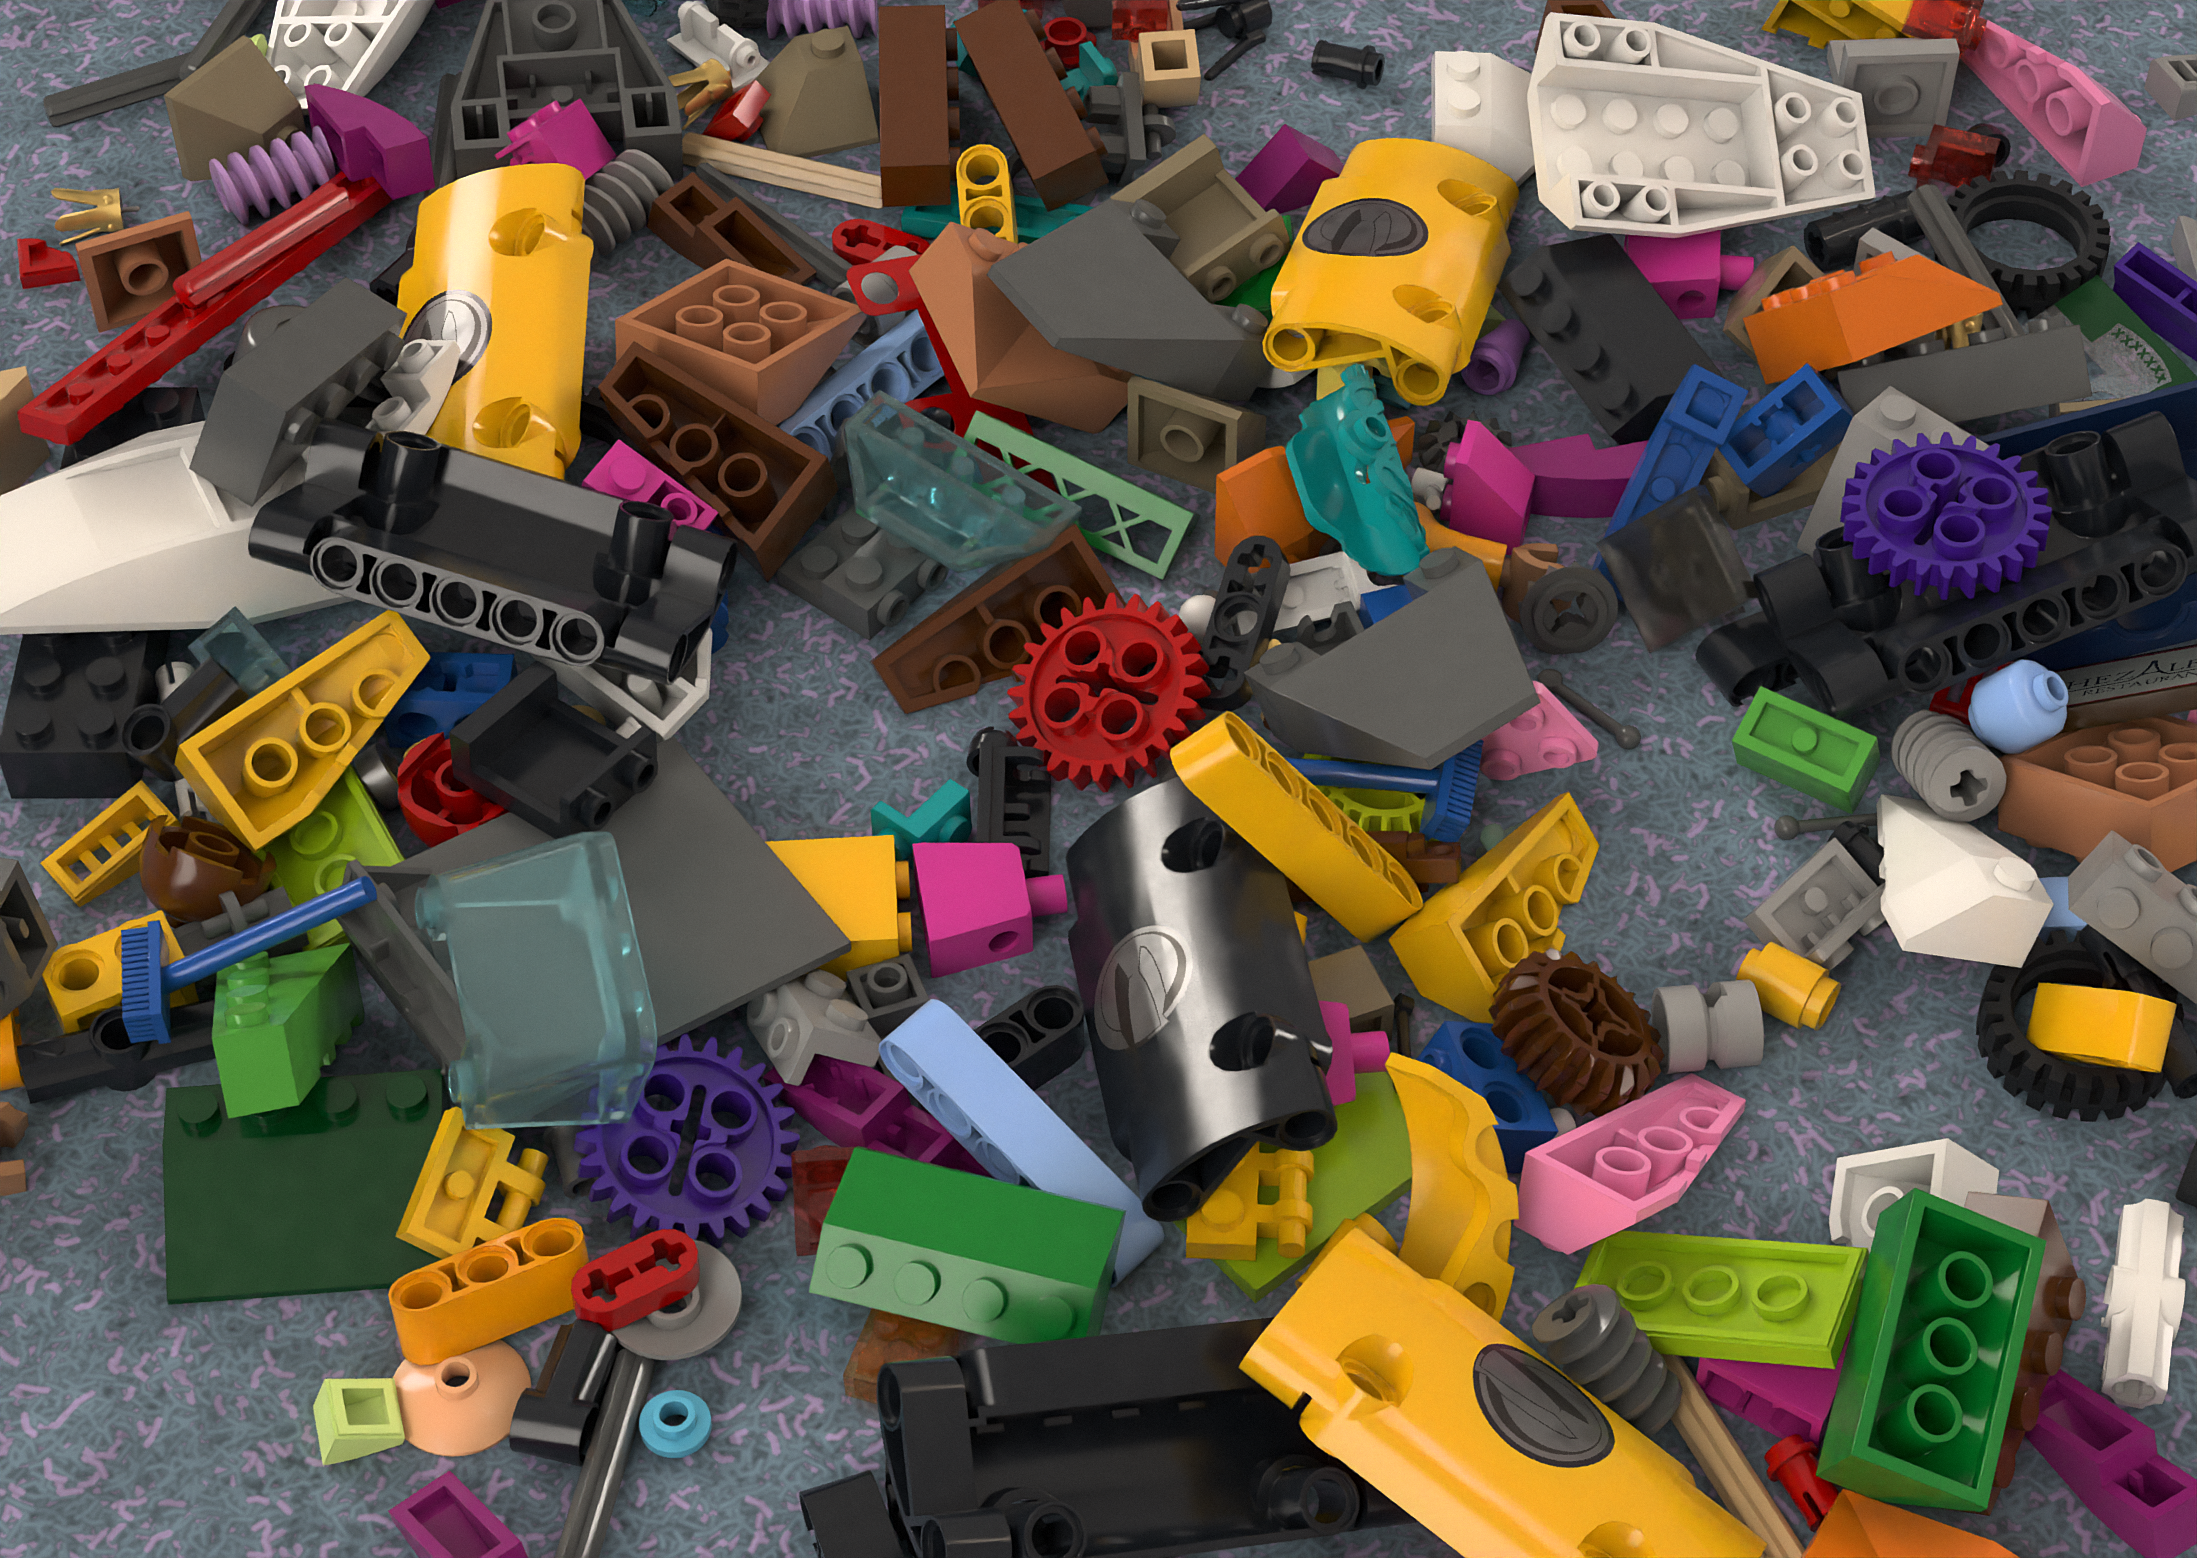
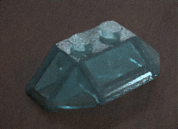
M881 390L873 395L844 424L843 432L856 513L957 573L1046 552L1053 545L1058 535L1081 515L1082 507Z

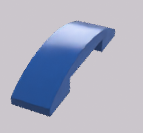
M1693 364L1688 370L1652 433L1621 496L1592 567V570L1598 568L1610 582L1616 593L1617 600L1640 611H1644L1670 557L1666 554L1668 547L1716 447L1723 446L1749 392L1696 364Z

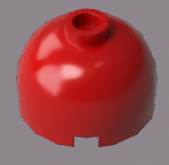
M444 732L431 735L410 749L398 767L399 804L411 832L430 848L510 812L453 778L450 738L445 740Z

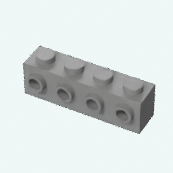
M2111 830L2068 876L2069 910L2197 1004V887L2192 884L2186 885L2167 871L2150 851L2140 845H2132L2118 833Z

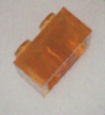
M872 1308L843 1373L845 1395L877 1404V1377L883 1364L954 1356L959 1350L958 1329Z

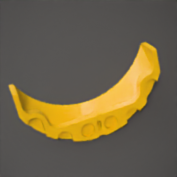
M1391 1052L1384 1065L1394 1083L1405 1115L1412 1164L1409 1214L1398 1258L1425 1279H1438L1450 1285L1499 1323L1507 1303L1515 1267L1508 1263L1511 1240V1220H1519L1516 1184L1508 1180L1503 1153L1493 1125H1498V1122L1484 1097L1432 1065Z

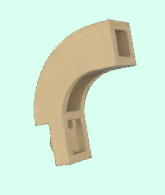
M1123 0L1129 43L1130 72L1139 73L1142 106L1152 103L1157 105L1158 108L1195 106L1198 102L1201 74L1195 29L1184 30L1182 12L1176 8V4L1180 0Z

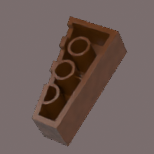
M996 0L954 21L953 23L988 98H990L1002 125H1004L1047 212L1109 183L1100 162L1109 157L1108 151L1096 127L1093 126L1085 130L1080 122L1089 116L1075 87L1063 89L1060 81L1068 78V75L1055 48L1051 47L1044 51L1041 47L1040 42L1048 39L1034 8L1023 12L1018 0Z
M945 5L878 7L880 171L883 207L951 205L950 182L957 181L956 168L961 152L960 147H950V141H960L959 106L949 107V101H959L958 67H948L947 61H958L956 27L946 28Z

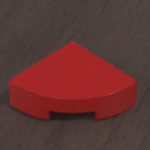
M34 238L17 239L19 274L23 289L81 281L76 261L69 252H62L48 247L45 240Z

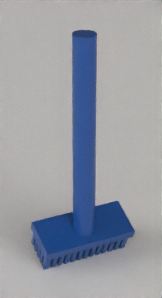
M1477 741L1431 770L1386 764L1284 758L1313 785L1426 793L1419 833L1425 834L1426 841L1434 838L1442 842H1457L1470 824L1477 783L1476 779L1480 765L1479 760L1481 759L1484 741Z
M366 875L361 876L169 964V948L160 920L148 922V927L121 930L122 1019L130 1037V1042L158 1040L159 1044L170 1043V993L377 899V892L371 879Z

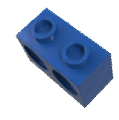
M427 652L431 657L430 661L384 719L389 746L409 748L414 743L440 732H444L445 740L449 739V732L518 676L514 654Z
M1444 1021L1416 1060L1436 1067L1485 1098L1498 1122V1125H1493L1503 1153L1507 1173H1521L1525 1153L1553 1140L1559 1132L1541 1091H1535V1083L1527 1075L1516 1073L1518 1065L1513 1058L1502 1054L1500 1050L1504 1041L1496 1037L1491 1031L1493 1024Z

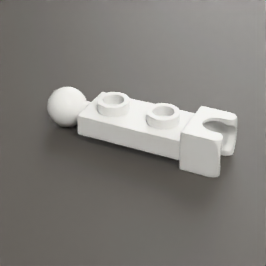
M1344 551L1289 564L1291 568L1290 579L1273 634L1297 629L1300 620L1306 615L1310 616L1313 624L1331 620L1330 615L1334 604L1351 601L1356 613L1360 614L1361 594L1397 585L1377 586L1373 584L1367 576L1366 569H1363L1357 561L1351 559ZM1257 572L1251 574L1254 580L1256 578ZM1254 587L1252 594H1255L1256 596L1261 598V596ZM1195 595L1187 599L1181 606L1178 615L1187 626V633L1191 632L1199 643L1203 642L1216 599L1208 595ZM1242 611L1234 615L1228 625L1232 626L1234 636H1242L1251 631L1257 622V613Z

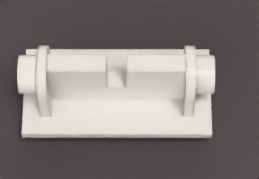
M687 1L680 6L678 18L680 19L681 33L667 39V44L697 67L710 58L719 61L731 79L733 93L754 81L770 63L760 55L758 46L753 40L742 37L726 24L719 26V19L709 12L708 7L701 1Z

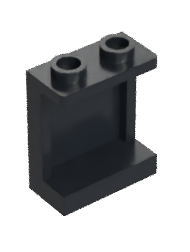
M538 660L449 732L453 778L571 849L592 831L602 829L616 810L636 793L639 794L648 789L658 775L655 731L642 726L626 739L558 699L556 671Z

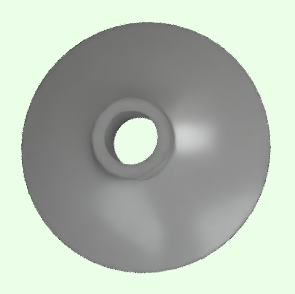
M694 1240L700 1264L699 1282L694 1290L680 1300L620 1329L610 1331V1334L617 1337L618 1343L629 1351L656 1360L685 1359L711 1349L732 1330L742 1307L741 1281L731 1261L713 1246ZM666 1258L655 1262L656 1266L663 1265L669 1272L679 1268V1264L672 1265ZM602 1288L601 1298L607 1303L616 1299V1294L609 1295ZM671 1305H679L685 1308L673 1314L662 1312L663 1309Z

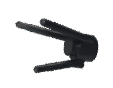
M1180 0L1177 2L1176 8L1179 11L1221 6L1216 12L1184 22V30L1195 29V31L1217 24L1218 29L1225 37L1242 39L1204 74L1205 80H1214L1250 48L1266 41L1262 30L1268 28L1272 23V9L1268 0Z

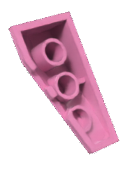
M1973 13L1965 17L1959 46V57L2081 187L2137 168L2147 128L2140 118L2133 114L2112 92L2076 66L1980 15Z
M1690 1073L1642 1096L1638 1100L1623 1105L1526 1152L1518 1193L1519 1220L1514 1219L1513 1225L1538 1238L1545 1247L1569 1255L1677 1203L1743 1114L1746 1100Z

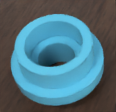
M683 1390L663 1392L653 1397L644 1406L640 1414L639 1429L641 1438L646 1447L659 1456L667 1458L686 1457L699 1450L710 1436L712 1421L709 1408L694 1393ZM672 1415H683L687 1418L678 1426H668L663 1423L667 1417Z

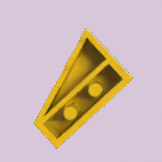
M1779 0L1761 30L1774 34L1777 33L1779 28L1809 37L1808 45L1823 50L1830 40L1920 37L1951 39L1967 11L1950 0Z

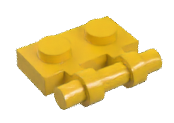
M457 1106L446 1110L395 1237L436 1257L445 1259L473 1248V1245L478 1246L523 1228L530 1208L537 1207L540 1204L546 1184L541 1179L549 1157L538 1150L525 1148L522 1151L517 1166L506 1160L516 1136ZM496 1188L500 1190V1193L505 1198L494 1223L484 1217Z
M1257 1141L1201 1208L1193 1215L1187 1217L1186 1258L1256 1261L1257 1237L1278 1238L1277 1251L1285 1258H1298L1304 1255L1306 1236L1313 1229V1208L1306 1202L1307 1184L1314 1177L1313 1154L1309 1150L1300 1152L1280 1148L1275 1153H1259L1260 1142ZM1258 1185L1279 1186V1201L1273 1205L1258 1204Z

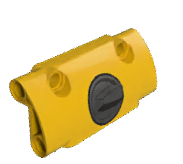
M1384 138L1366 140L1357 144L1351 150L1340 176L1326 179L1322 182L1271 291L1273 319L1262 342L1263 353L1267 360L1283 371L1298 372L1385 357L1393 385L1398 395L1406 402L1416 406H1428L1439 401L1444 396L1451 375L1461 371L1470 362L1471 353L1497 288L1496 285L1511 254L1507 230L1519 201V189L1515 181L1482 159L1462 150L1436 142L1409 138ZM1302 334L1305 338H1297L1294 335Z
M558 163L500 167L458 179L436 190L422 200L418 206L413 266L401 276L397 308L407 313L399 337L404 339V346L417 339L455 340L461 349L448 394L425 436L431 437L442 444L565 480V470L575 459L581 442L579 425L590 261L594 250L593 240L582 233L585 178L575 167Z
M1357 1226L1332 1249L1256 1340L1238 1367L1291 1409L1296 1406L1306 1393L1310 1395L1312 1399L1302 1412L1299 1420L1301 1429L1306 1436L1320 1449L1344 1462L1465 1558H1760L1768 1544L1767 1541L1700 1491L1696 1486L1693 1475L1678 1460L1574 1382L1453 1287L1438 1279H1425Z

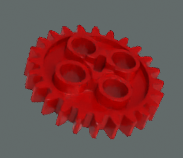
M1109 593L1104 609H1098L1089 597L1084 598L1083 615L1076 618L1067 608H1062L1061 618L1063 626L1055 629L1051 625L1042 623L1040 628L1047 639L1043 645L1026 642L1023 646L1033 658L1031 664L1013 666L1012 670L1024 682V685L1012 687L1007 691L1008 696L1019 706L1008 713L1009 719L1020 730L1015 735L1017 741L1022 746L1042 750L1044 752V763L1037 766L1039 768L1047 766L1046 770L1058 782L1068 777L1080 791L1086 788L1092 778L1103 793L1108 792L1113 776L1117 775L1128 789L1132 788L1135 781V770L1141 767L1149 776L1155 778L1157 776V767L1154 760L1161 755L1171 761L1170 750L1173 748L1171 745L1176 739L1183 741L1192 735L1185 726L1187 720H1203L1206 717L1205 712L1194 701L1211 694V689L1200 677L1209 671L1208 664L1200 654H1197L1202 649L1200 643L1191 632L1187 633V626L1177 614L1170 617V614L1158 601L1148 608L1138 594H1134L1130 598L1125 608L1115 593ZM1100 651L1093 661L1081 665L1090 653ZM1157 662L1153 670L1148 674L1137 677L1144 666ZM1064 679H1069V680L1078 681V682H1077V683H1072V682H1061V681L1064 680ZM1094 691H1097L1100 696L1098 697ZM1140 701L1157 703L1154 705H1148L1140 703ZM1079 707L1078 712L1073 718L1061 722L1068 711ZM1136 719L1131 729L1125 733L1117 734L1125 722Z

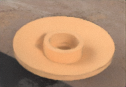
M500 1339L433 1365H418L409 1362L405 1358L393 1376L405 1439L425 1452L451 1457L482 1452L510 1435V1426L516 1404L522 1392L526 1388H532L531 1378L524 1360L515 1349ZM457 1376H467L469 1378L465 1384L458 1387H450L445 1384L449 1379Z

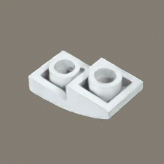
M417 339L406 344L396 362L380 378L392 398L382 402L372 414L373 419L365 428L380 432L383 435V440L385 434L391 431H408L425 435L444 403L457 368L461 349L456 341Z

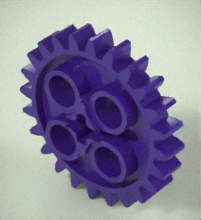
M1949 432L1942 434L1939 444H1931L1923 433H1918L1915 447L1910 448L1901 440L1894 439L1891 455L1875 448L1871 452L1870 464L1862 462L1856 464L1854 478H1847L1844 497H1842L1840 522L1844 523L1843 540L1854 542L1852 552L1854 559L1870 557L1868 573L1871 575L1887 569L1891 571L1889 586L1893 588L1908 579L1914 581L1913 590L1914 595L1920 596L1930 585L1937 586L1938 594L1943 600H1947L1951 587H1960L1963 593L1971 599L1974 598L1976 584L1980 583L1996 593L2000 589L2001 576L2016 583L2021 580L2022 567L2035 568L2038 552L2045 551L2052 508L2046 506L2048 490L2047 488H2036L2038 478L2036 471L2020 473L2022 460L2020 456L2017 455L2003 461L2000 460V445L1997 443L1981 451L1976 449V436L1970 435L1961 446L1953 444Z
M685 1033L680 1038L677 1051H669L664 1043L650 1050V1057L646 1058L642 1054L626 1062V1069L618 1066L604 1073L603 1079L606 1084L599 1082L590 1083L586 1099L591 1105L580 1106L576 1124L586 1130L576 1133L573 1145L574 1151L589 1155L580 1160L577 1174L581 1178L598 1177L591 1186L588 1198L591 1202L611 1198L613 1202L609 1208L607 1222L611 1224L626 1215L633 1219L629 1238L635 1240L647 1227L656 1231L676 1229L686 1233L694 1240H696L697 1235L704 1234L709 1244L718 1249L721 1247L726 1227L735 1235L744 1238L747 1236L750 1228L748 1216L765 1222L769 1219L772 1211L768 1200L782 1202L788 1186L782 1179L792 1178L797 1166V1160L787 1154L795 1152L800 1140L799 1134L784 1130L791 1125L795 1110L792 1107L774 1108L781 1097L784 1087L781 1083L762 1088L759 1083L766 1065L761 1062L746 1071L739 1067L743 1049L739 1046L724 1059L717 1056L718 1046L715 1037H710L703 1051L700 1052L693 1051L691 1039L688 1033ZM700 1089L705 1093V1099L693 1140V1150L686 1168L681 1194L672 1196L668 1192V1187L681 1142L682 1130L687 1118L692 1092ZM655 1094L664 1095L670 1098L677 1108L669 1112L653 1109L646 1102L645 1098ZM720 1111L733 1113L742 1121L743 1126L736 1129L725 1128L713 1119L712 1114ZM636 1156H648L654 1159L662 1170L654 1174H643L635 1170L629 1160ZM702 1173H715L727 1182L728 1188L721 1191H711L704 1188L698 1182L696 1176Z

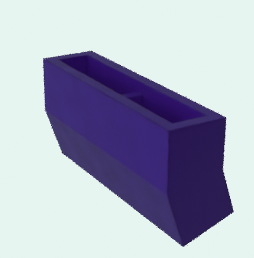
M2138 242L2114 265L2115 283L2113 291L2153 332L2197 362V282Z

